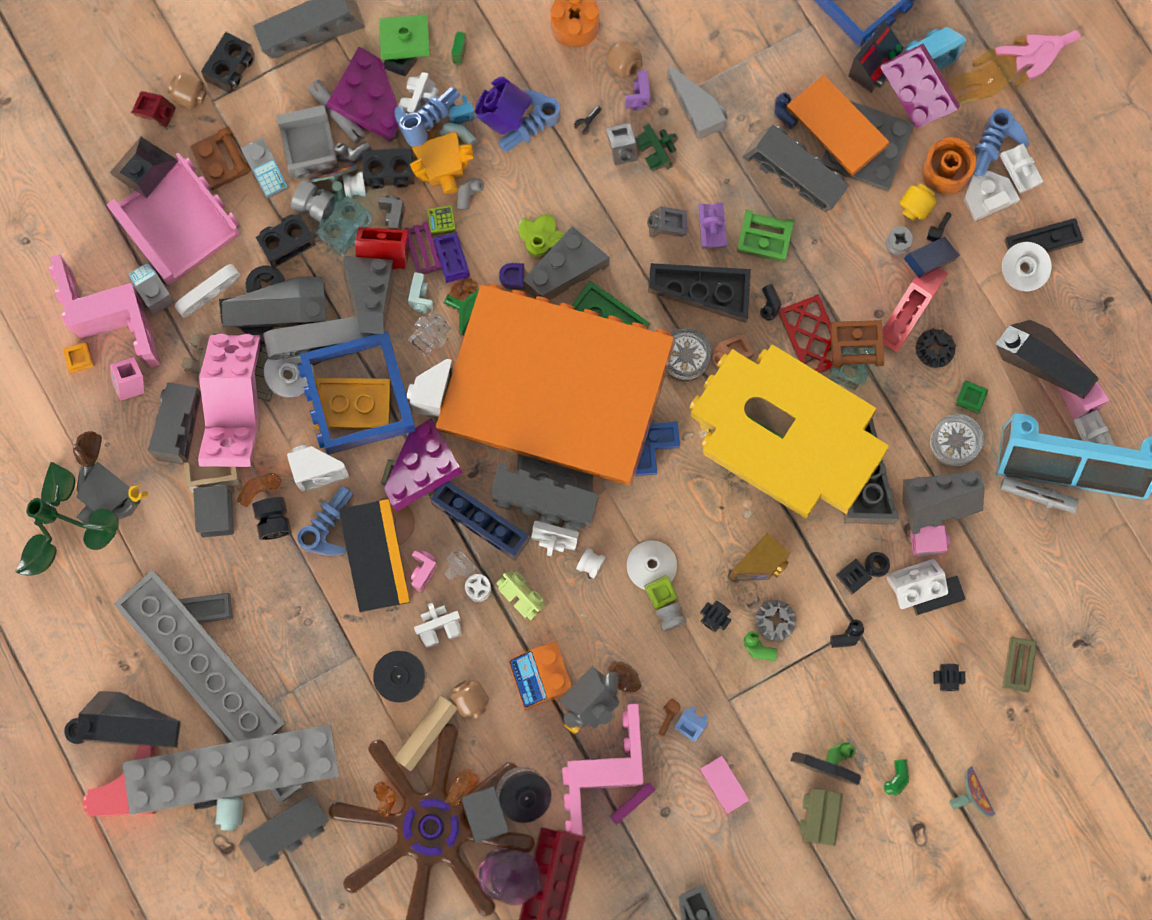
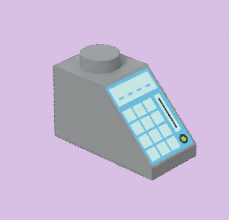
M263 137L241 148L266 199L288 189Z
M150 262L145 263L128 274L153 315L175 303Z

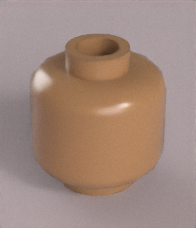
M621 41L613 44L608 49L607 65L620 77H632L641 70L643 65L642 54L629 42Z
M181 73L179 76L175 75L168 89L173 102L191 109L198 103H203L207 91L203 89L204 83L201 79L187 73Z
M465 679L452 688L453 693L450 700L457 707L460 716H472L475 719L486 711L484 707L487 705L489 697L478 681Z

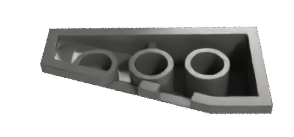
M295 277L222 302L223 327H292L326 321L322 277Z

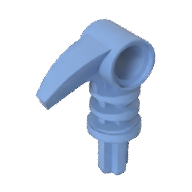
M450 87L438 99L431 97L428 100V104H425L422 110H418L416 113L406 115L401 106L396 107V121L410 146H420L428 139L426 129H432L434 124H437L440 119H445L448 116L447 108L460 97L459 92L454 87Z
M523 90L532 98L531 104L535 108L529 113V118H522L523 123L518 130H512L498 141L500 148L504 152H509L522 141L528 144L531 141L530 135L536 136L538 134L537 130L543 131L544 126L552 127L556 125L560 120V105L558 101L536 91ZM552 109L555 113L553 115H545L543 111Z
M998 108L993 111L985 125L983 137H981L980 143L975 147L977 158L976 168L973 173L976 176H984L991 161L998 159V150H1000L1001 143H1003L1006 136L1012 137L1019 145L1023 143L1025 148L1029 146L1028 137L1024 129L1013 118L1012 113L1005 108ZM995 121H1000L1003 126L998 125Z
M342 486L328 504L323 501L321 507L324 510L316 512L317 519L312 518L310 520L313 524L299 530L297 541L304 551L324 556L346 554V547L327 543L326 536L330 533L328 530L329 526H335L333 521L335 519L341 520L339 509L344 508L353 496L349 489ZM308 534L316 535V541L312 545L304 544V538Z

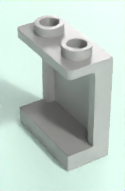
M325 105L276 115L291 178L304 179L313 173L326 174L339 168Z

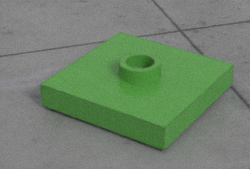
M427 14L379 18L382 60L430 56Z

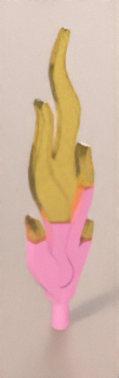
M1075 30L1062 37H1059V35H1024L1017 37L1014 40V45L1023 46L993 48L975 59L972 63V66L976 67L990 59H994L989 65L971 73L954 76L947 84L953 94L965 87L981 85L976 90L959 95L956 99L961 104L995 95L1020 70L1027 66H1032L1030 70L1023 73L1015 81L1014 87H1019L1024 82L1041 76L1046 72L1064 46L1080 39V34Z

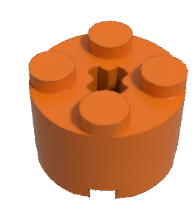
M595 0L554 1L550 10V17L555 38L561 44L569 47H583L590 44L596 38L599 30V10Z
M955 137L944 138L933 144L922 166L924 183L933 190L943 194H956L962 190L969 182L976 168V157L969 144Z

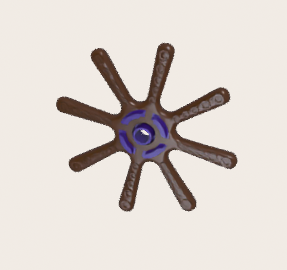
M446 724L439 734L433 784L426 793H418L413 789L392 753L382 740H375L369 745L368 751L403 797L404 806L400 812L388 813L342 802H334L329 808V816L333 820L391 827L397 832L398 840L396 844L348 875L343 881V886L347 892L356 893L401 857H413L417 862V872L406 920H424L430 872L432 866L437 862H445L451 867L479 914L490 916L496 909L495 902L459 855V849L463 843L467 841L475 842L471 828L465 820L466 812L461 798L453 799L446 793L447 779L458 735V729L453 724ZM512 762L505 763L464 796L491 787H495L496 791L499 790L510 776L519 772L517 765ZM429 820H436L439 825L438 831L433 835H428L424 829L426 822ZM507 832L479 842L523 853L531 852L535 846L534 838L531 835Z

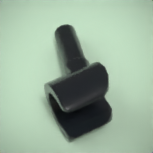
M597 106L585 119H577L574 123V128L577 129L580 124H585L586 127L581 134L586 135L590 130L589 124L602 109Z
M950 212L945 214L938 228L930 226L927 240L934 242L941 239L945 226L952 216Z

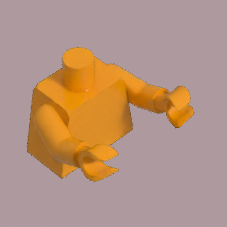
M456 131L427 140L420 146H412L416 161L411 163L410 167L416 177L421 181H428L431 187L441 184L444 194L455 193L458 191L455 179L463 177V170L468 167L470 159H474L472 144L459 146Z

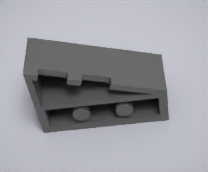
M343 256L344 278L352 302L358 332L384 334L393 286V260Z
M167 382L166 388L162 390L160 397L161 406L148 447V451L157 461L182 465L188 462L201 392L197 387Z
M979 471L903 479L902 503L912 534L920 533V528L932 525L934 528L941 525V521L952 517L954 520H958L983 511L985 487Z
M312 794L247 833L238 846L254 872H256L265 865L268 867L277 862L283 853L287 851L291 853L303 845L302 841L309 836L311 839H314L325 832L323 827L326 826L329 820Z
M706 883L679 896L681 920H722Z

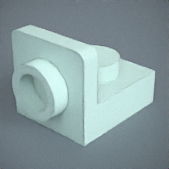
M415 272L408 298L409 307L418 313L433 312L434 301L421 298H426L428 283H425L424 274Z

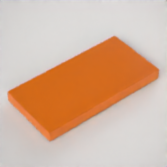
M822 75L787 105V109L852 176L889 146L890 142L825 75Z

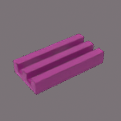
M424 222L423 225L419 226L418 224L414 225L413 228H404V230H408L409 248L417 273L427 274L441 270L428 222ZM421 231L426 233L435 263L434 266H430ZM414 233L416 234L426 267L424 269L420 267L411 234Z
M647 783L610 816V819L617 825L656 789L651 783Z

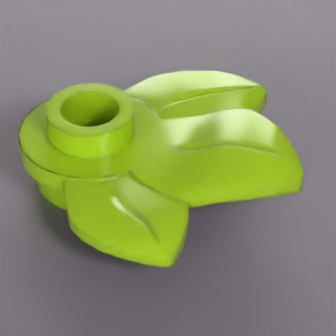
M543 214L535 222L522 218L518 228L519 236L525 241L526 250L533 257L545 255L565 234L561 231H555L556 220L551 214Z

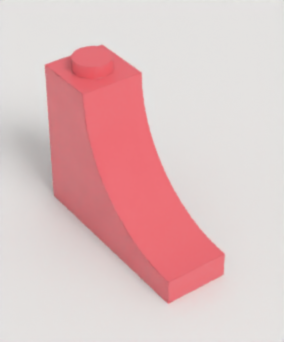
M939 268L920 278L916 275L882 329L884 345L895 352L899 351L948 275L947 272Z
M138 746L133 760L155 757V747ZM124 773L107 785L87 789V795H84L83 808L84 811H87V816L130 815ZM155 811L147 812V813H141V814H136V815L155 814Z

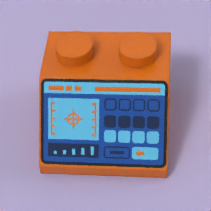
M557 641L531 649L508 660L524 710L560 698L572 687Z

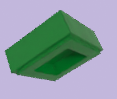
M457 31L451 51L452 61L455 64L462 65L467 44L466 33Z
M965 380L955 405L978 414L988 389Z

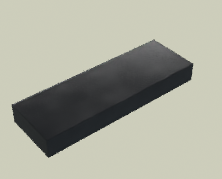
M1076 218L1012 235L1004 239L1007 250L1021 242H1033L1043 247L1047 253L1080 244L1084 241Z

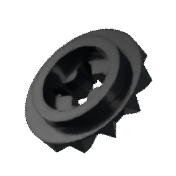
M264 265L253 269L249 273L245 287L247 293L262 288L259 279L266 283L272 281L270 286L283 282L285 279L278 269Z
M932 328L925 331L916 342V354L919 360L929 367H943L950 363L955 356L956 344L952 339V335L947 334L944 329ZM934 340L939 346H945L939 350L938 357L935 350L926 349L933 345Z

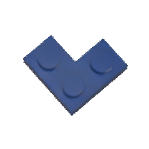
M678 421L651 423L635 476L657 475L655 450L680 448Z

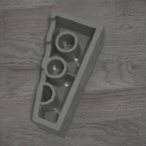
M308 0L255 24L253 27L262 52L270 58H279L287 53L365 28L355 0Z
M772 124L756 137L742 158L748 162L754 159L760 163V170L766 174L770 172L778 175L781 184L787 188L799 189V196L822 211L827 212L833 209L849 187V184L845 182V178L838 172H832L828 169L821 158L813 157L808 153L802 143L789 138L783 128Z
M872 418L865 431L878 438ZM881 460L848 513H844V523L895 524L899 520L883 460Z
M499 463L491 489L492 501L496 502L497 507L510 510L511 507L521 509L520 513L535 517V514L544 515L547 521L560 523V520L570 522L571 527L584 530L585 527L591 528L599 494L568 484L564 485V488L558 487L559 483L552 479L544 477L539 478L538 481L534 479L530 472L520 469L513 473L507 471L508 465Z

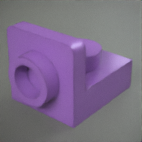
M648 70L638 71V80H633L634 95L625 96L626 108H631L635 111L650 107Z

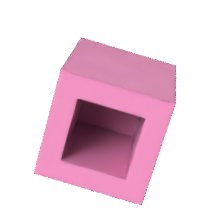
M134 357L110 364L111 381L120 401L144 394L143 375Z
M945 525L935 528L933 526L920 528V533L914 535L910 531L913 557L943 555L947 551V547H950V534L945 532Z

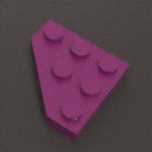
M358 47L327 101L326 107L391 142L399 127L395 118V109L398 107L381 59L367 50Z
M432 418L417 426L415 432L408 434L384 490L396 511L463 473Z

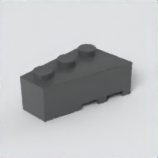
M572 226L523 279V287L535 299L536 296H540L550 300L581 280H586L597 271L609 267L610 257Z

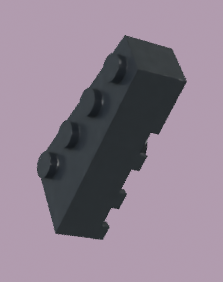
M651 263L648 293L746 323L749 312L751 269Z

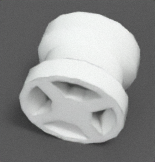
M358 172L353 176L343 174L347 199L352 198L353 195L366 196L363 172Z
M588 547L576 570L580 572L585 571L589 573L591 578L595 579L606 556L602 554L597 555L593 552V549Z
M475 574L467 579L465 590L467 596L472 601L482 602L490 596L491 585L485 576Z

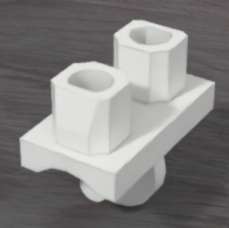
M422 72L420 77H409L407 89L409 92L414 93L412 99L403 97L399 104V107H402L405 114L416 113L418 110H422V107L428 104V100L431 97L439 98L437 97L439 90L435 88V82L429 79L430 75L428 73Z
M1023 143L1000 154L1019 193H1023L1043 183L1034 165L1035 161L1033 157H1030Z
M1098 410L1073 420L1082 441L1115 446L1108 433L1109 429L1105 426Z
M541 515L538 521H534L531 539L540 541L539 546L548 548L547 556L552 557L554 550L564 552V548L575 551L579 532H577L576 528L570 526V522L564 521L561 528L554 526V522L547 521L544 515Z
M432 602L428 604L430 611L421 614L423 622L431 618L433 620L414 627L418 638L421 637L427 648L439 644L435 631L445 628L449 639L462 635L459 623L461 619L458 611L438 618L439 615L447 613L446 608L441 606L435 609Z

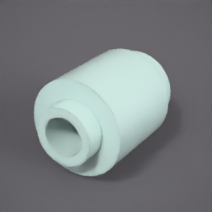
M241 795L218 799L216 825H221V830H237V825H242L243 800H241Z

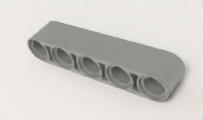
M355 317L274 329L265 332L263 335L268 359L279 360L298 357L303 353L375 334L358 332Z

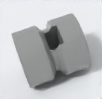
M303 180L293 195L291 209L302 214L309 213L310 218L324 223L333 211L337 196L326 189L319 191L317 185Z

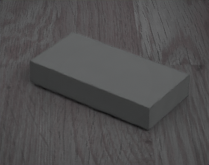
M230 593L179 599L199 623L233 619Z

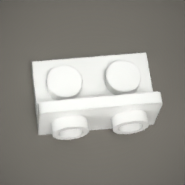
M935 559L886 574L888 583L895 592L901 609L948 594L945 573Z

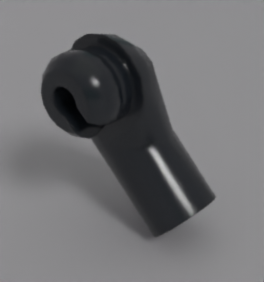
M773 284L762 288L767 301L763 309L761 308L760 315L767 321L777 317L782 306V302Z

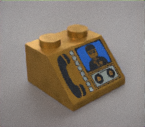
M766 533L733 568L729 578L732 581L769 580L772 575L777 578L789 564L787 558L790 553L771 535Z

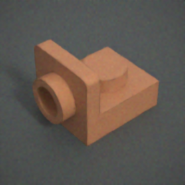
M739 334L720 342L711 352V358L717 366L724 354L729 355L732 349L748 359H751L755 353L743 334Z

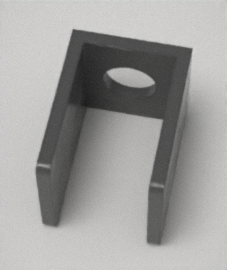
M227 485L193 488L196 532L200 533L203 538L233 535L232 491Z
M495 787L461 797L476 843L507 833L508 827Z

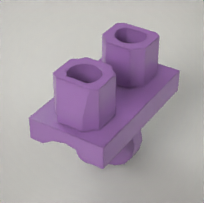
M723 202L699 204L702 249L727 247Z

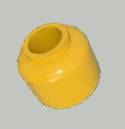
M921 183L918 186H910L899 202L900 206L904 209L902 214L913 222L916 218L925 220L937 204L934 198L936 194Z

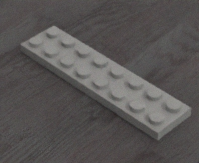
M154 570L114 603L115 607L231 742L274 735L286 725L285 721Z
M331 724L123 762L130 815L340 777Z

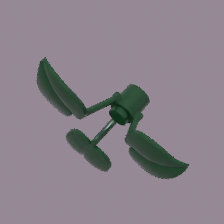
M50 462L42 487L41 499H32L26 509L27 515L35 519L34 524L41 529L43 534L33 536L25 545L19 566L15 571L20 575L33 576L40 574L52 565L56 557L57 549L54 545L50 544L52 537L43 524H51L59 518L87 529L84 533L83 541L86 547L91 550H100L107 546L116 535L119 527L117 516L107 509L94 511L90 515L88 524L59 514L55 507L60 505V501H66L70 498L74 491L76 480L71 471L54 462Z

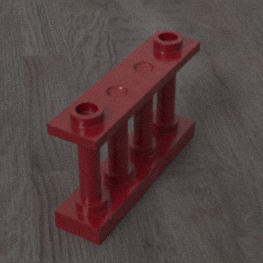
M544 827L540 828L519 920L567 919L586 836L562 830L556 831Z

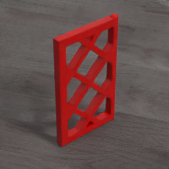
M819 294L781 308L778 313L798 360L807 365L805 362L806 355L819 360L818 367L813 369L818 373L833 368L832 361L826 359L829 348L832 346L831 337L827 340L815 335L820 323L827 326L831 335V322ZM817 303L821 312L819 317L806 312L808 304ZM794 311L800 314L795 326L789 324L785 313ZM803 315L817 321L812 333L799 328ZM796 332L810 337L805 349L799 347L795 338ZM813 339L827 344L822 357L808 351Z

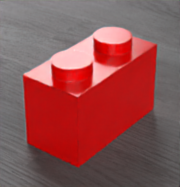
M359 227L355 240L356 257L393 260V269H406L409 256L408 230Z

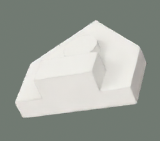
M987 171L984 176H976L973 173L964 197V202L974 221L1018 203L1020 200L1009 178Z

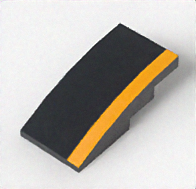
M386 499L339 509L359 612L410 603L390 500Z

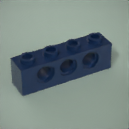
M450 481L438 487L430 499L433 506L514 561H516L530 541L528 534Z

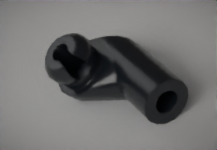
M858 619L852 620L844 634L831 635V648L855 646L864 633L863 623Z

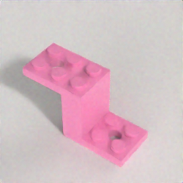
M60 254L50 257L52 266H49V271L53 281L56 280L59 287L55 289V293L59 303H63L65 312H62V318L65 326H69L71 333H75L80 339H85L129 326L131 333L134 332L137 339L133 341V344L142 362H147L151 368L161 365L142 297L132 283L80 298L71 267Z
M217 334L210 335L199 377L205 420V432L198 457L199 466L251 467L260 424L255 369L261 346L260 335Z
M629 704L626 711H622L623 729H628V737L623 740L624 755H629V758L568 761V768H563L564 785H569V794H564L565 811H570L571 821H566V832L582 835L580 790L641 787L643 785L638 704Z

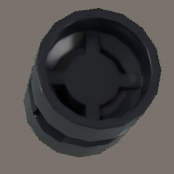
M284 497L266 498L252 504L254 517L259 520L256 526L260 540L278 539L292 533L289 519L284 516L287 513Z

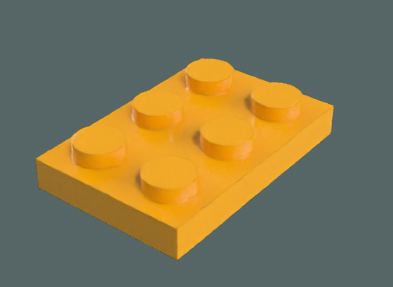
M315 378L328 429L368 430L390 424V379ZM313 424V428L320 429L319 424Z

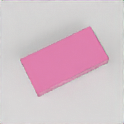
M723 756L700 769L726 814L750 801Z

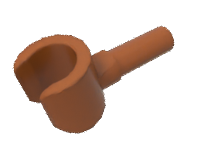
M673 698L663 707L669 714L659 731L662 735H665L671 720L680 710V704Z

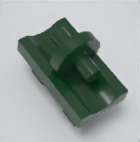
M650 124L643 126L645 131L638 135L635 141L641 152L654 146L656 152L645 158L650 169L655 171L665 166L668 170L673 167L664 148H668L670 153H674L677 150L674 146V143L678 140L676 133L668 135L666 129H663L659 132L662 137L659 140Z

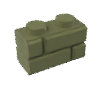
M815 788L809 789V794L804 793L802 809H806L805 820H800L798 832L799 835H803V842L836 846L843 793Z

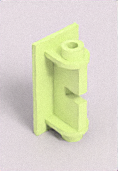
M513 570L503 574L504 577L496 583L499 586L498 590L509 602L516 596L520 599L514 607L525 619L528 618L532 621L538 615L537 612L546 608L541 595L534 590L531 591L525 584L526 580L518 572Z

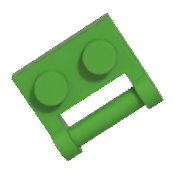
M746 210L737 252L785 262L794 220H780L753 214V211ZM750 223L784 230V233L782 235L750 228Z

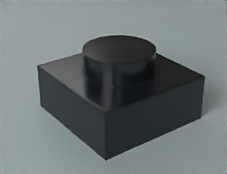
M417 57L387 59L383 62L384 69L406 77L417 62Z

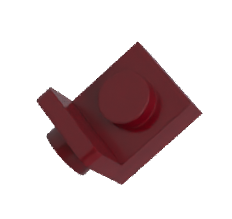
M141 91L131 113L136 117L153 120L160 126L167 127L176 107L163 95Z

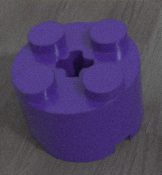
M498 77L490 83L493 85L488 92L485 89L480 95L475 106V113L478 115L476 116L477 119L502 135L511 129L516 131L521 127L523 123L522 117L526 109L531 105L532 98L505 77Z

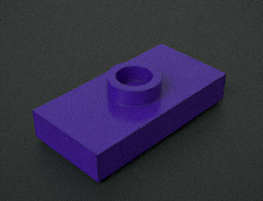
M457 232L433 238L446 283L470 277Z

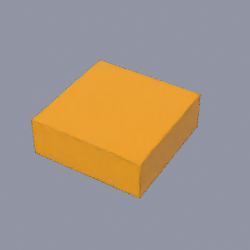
M87 342L62 349L70 374L95 367Z

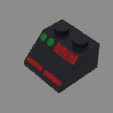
M886 22L879 26L854 57L848 75L871 93L876 87L881 88L887 81L880 66L884 62L902 54L904 49Z

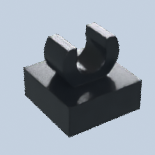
M857 559L836 574V577L851 595L872 579L871 575Z

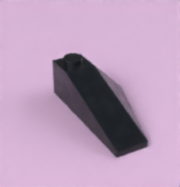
M1032 320L1009 325L995 343L1003 361L1083 399L1099 380L1092 370L1050 328Z
M99 691L79 713L75 740L103 744L178 748L181 721L159 710H155L123 692Z

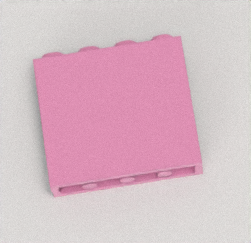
M179 153L176 154L178 158L176 165L148 198L135 191L119 203L113 199L106 204L168 287L240 235L237 226L240 224L232 213L228 215L222 209L225 205L217 194L211 195L208 191L211 187L203 176L198 178L193 172L196 170V167L188 157L183 159Z

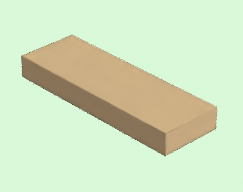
M440 696L395 756V760L412 771L454 715L457 707Z

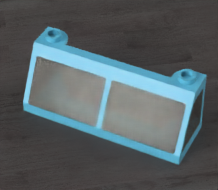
M1014 413L1002 427L996 475H1006L1013 478L1147 500L1152 492V437L1146 438L1139 450L1040 434L1038 433L1039 426L1036 419L1030 415Z

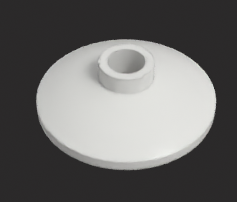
M1018 243L1012 246L1004 255L1002 261L1003 276L1007 283L1016 290L1029 292L1039 289L1047 282L1051 274L1050 257L1046 250L1036 243ZM1022 263L1028 265L1026 272H1023L1020 268Z
M301 357L279 360L267 359L264 366V379L274 393L288 398L297 397L305 393L303 387L308 386L306 377H300L297 366L298 363H302ZM310 364L314 376V369L312 364ZM289 372L292 378H284L283 373Z
M644 541L636 545L631 550L627 559V573L631 581L644 590L645 585L665 575L672 582L677 572V559L674 552L666 544L659 541ZM655 560L657 567L649 568L647 565L648 561Z

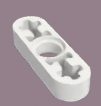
M233 264L223 267L178 300L175 304L176 310L183 318L190 316L234 284L240 278V273Z

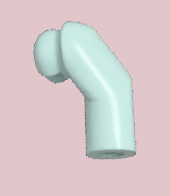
M448 122L440 130V136L456 131L457 137L465 145H474L477 141L462 124Z

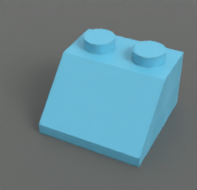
M945 27L940 31L938 29L931 31L920 42L915 40L905 47V52L924 43L940 70L959 59L967 40L954 30Z

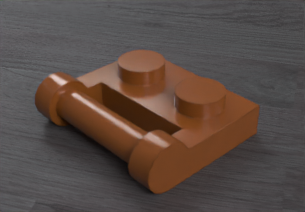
M224 127L216 134L190 146L212 190L251 171L249 164L244 162L232 138L233 133L230 127ZM224 142L236 166L232 170H229L217 146Z
M882 320L831 322L833 368H841V365L860 364L884 366ZM874 347L875 354L841 355L842 348Z

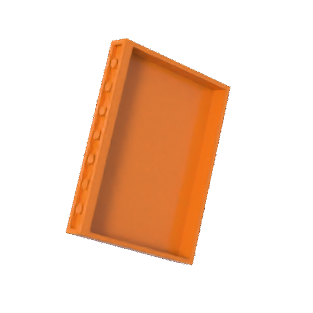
M489 283L488 286L481 284L436 428L442 433L632 486L675 346L674 337L665 330L657 329L656 332L647 330V327L640 323L628 325L622 323V319L614 316H608V319L599 317V314L592 310L584 309V312L574 310V306L566 303H560L559 306L551 304V301L544 297L536 296V299L526 297L527 294L519 290H512L511 293L504 291L503 287L493 283Z

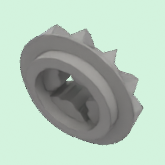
M769 600L760 606L756 613V627L759 633L766 639L772 641L783 640L789 637L795 629L796 613L790 604L781 600ZM777 610H779V618L787 621V623H779L774 631L773 622L765 617H773Z

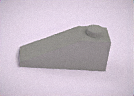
M673 66L668 68L667 79L697 139H702L724 129L726 119L728 118L725 108L722 105L719 106L714 97Z

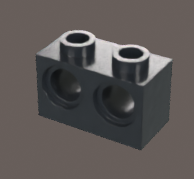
M225 32L201 70L204 80L230 94L233 88L239 86L245 68H249L254 61L255 56L251 44ZM234 51H241L239 56H231ZM222 71H229L228 75L224 77L218 76Z
M412 148L362 150L363 179L366 187L370 186L372 189H381L384 186L394 185L397 188H405L409 184H414V173L410 167V164L414 162ZM403 165L407 167L402 173L395 171L398 166ZM374 167L382 168V171L378 174L370 172Z
M299 213L286 216L281 220L280 224L273 228L271 226L266 227L256 236V240L270 265L275 268L316 246L313 236ZM294 229L301 230V234L299 236H289L291 231H293ZM273 241H278V242H280V244H279V246H278L277 248H275V249H269V248H268V245H269L271 242H273Z

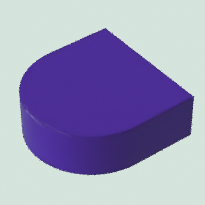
M524 263L505 264L499 271L500 283L507 289L523 290Z

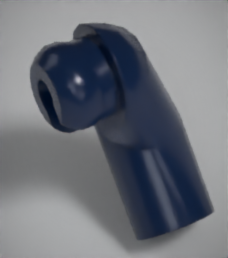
M782 92L775 99L774 114L787 127L793 129L797 125L798 120L787 109V105L791 102V96L788 93Z

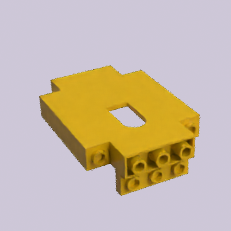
M773 344L768 350L763 349L757 359L759 365L733 349L729 355L724 354L717 365L719 370L715 376L711 374L703 386L706 390L701 397L697 395L690 405L692 409L691 418L698 421L700 429L708 433L701 444L704 446L703 455L805 519L808 518L820 498L847 514L889 448V445L865 431L877 408ZM754 397L763 398L796 419L783 439L746 416L744 407L749 399Z

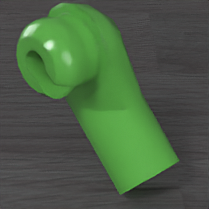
M754 631L746 634L743 642L751 657L776 661V648L764 647L759 640L758 633Z
M841 742L828 750L826 762L838 765L840 761L852 758L856 753L855 747L848 742Z

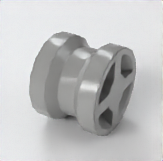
M905 227L893 228L886 239L887 250L895 256L904 255L908 252L913 242L912 233Z
M675 603L656 611L657 617L661 618L662 631H668L686 623L685 617L681 616L680 603Z

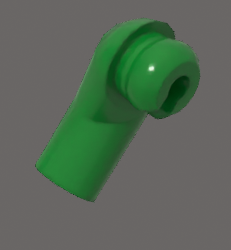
M907 759L894 761L896 776L891 781L885 782L884 791L886 794L899 795L908 785Z

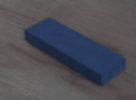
M943 237L910 252L904 259L920 278L955 261L960 255L947 238Z

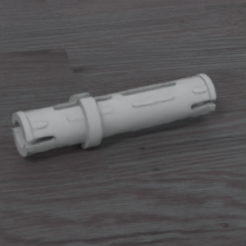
M320 80L312 82L319 91L311 84L307 90L321 104L320 106L325 105L326 111L346 132L354 144L360 142L361 140L356 136L355 132L362 139L366 136V132L357 123L326 107L331 94Z
M1006 475L1000 487L1001 491L1045 504L1046 508L1049 509L1054 507L1071 514L1075 513L1079 501L1077 498L1057 493L1056 489L1048 490ZM1016 486H1017V487H1020V488H1023V489H1026V490H1029V491H1032V492H1035V493H1037V494H1033V493H1030V492H1027V491H1024V490H1021V489H1017ZM1042 495L1062 501V503L1042 497Z

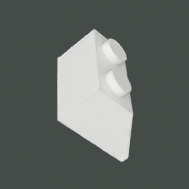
M446 359L417 376L415 383L409 385L407 399H409L413 413L434 418L439 417L454 370L452 360Z
M306 445L293 448L291 453L287 454L295 483L301 492L350 478L343 462L312 446L308 448Z

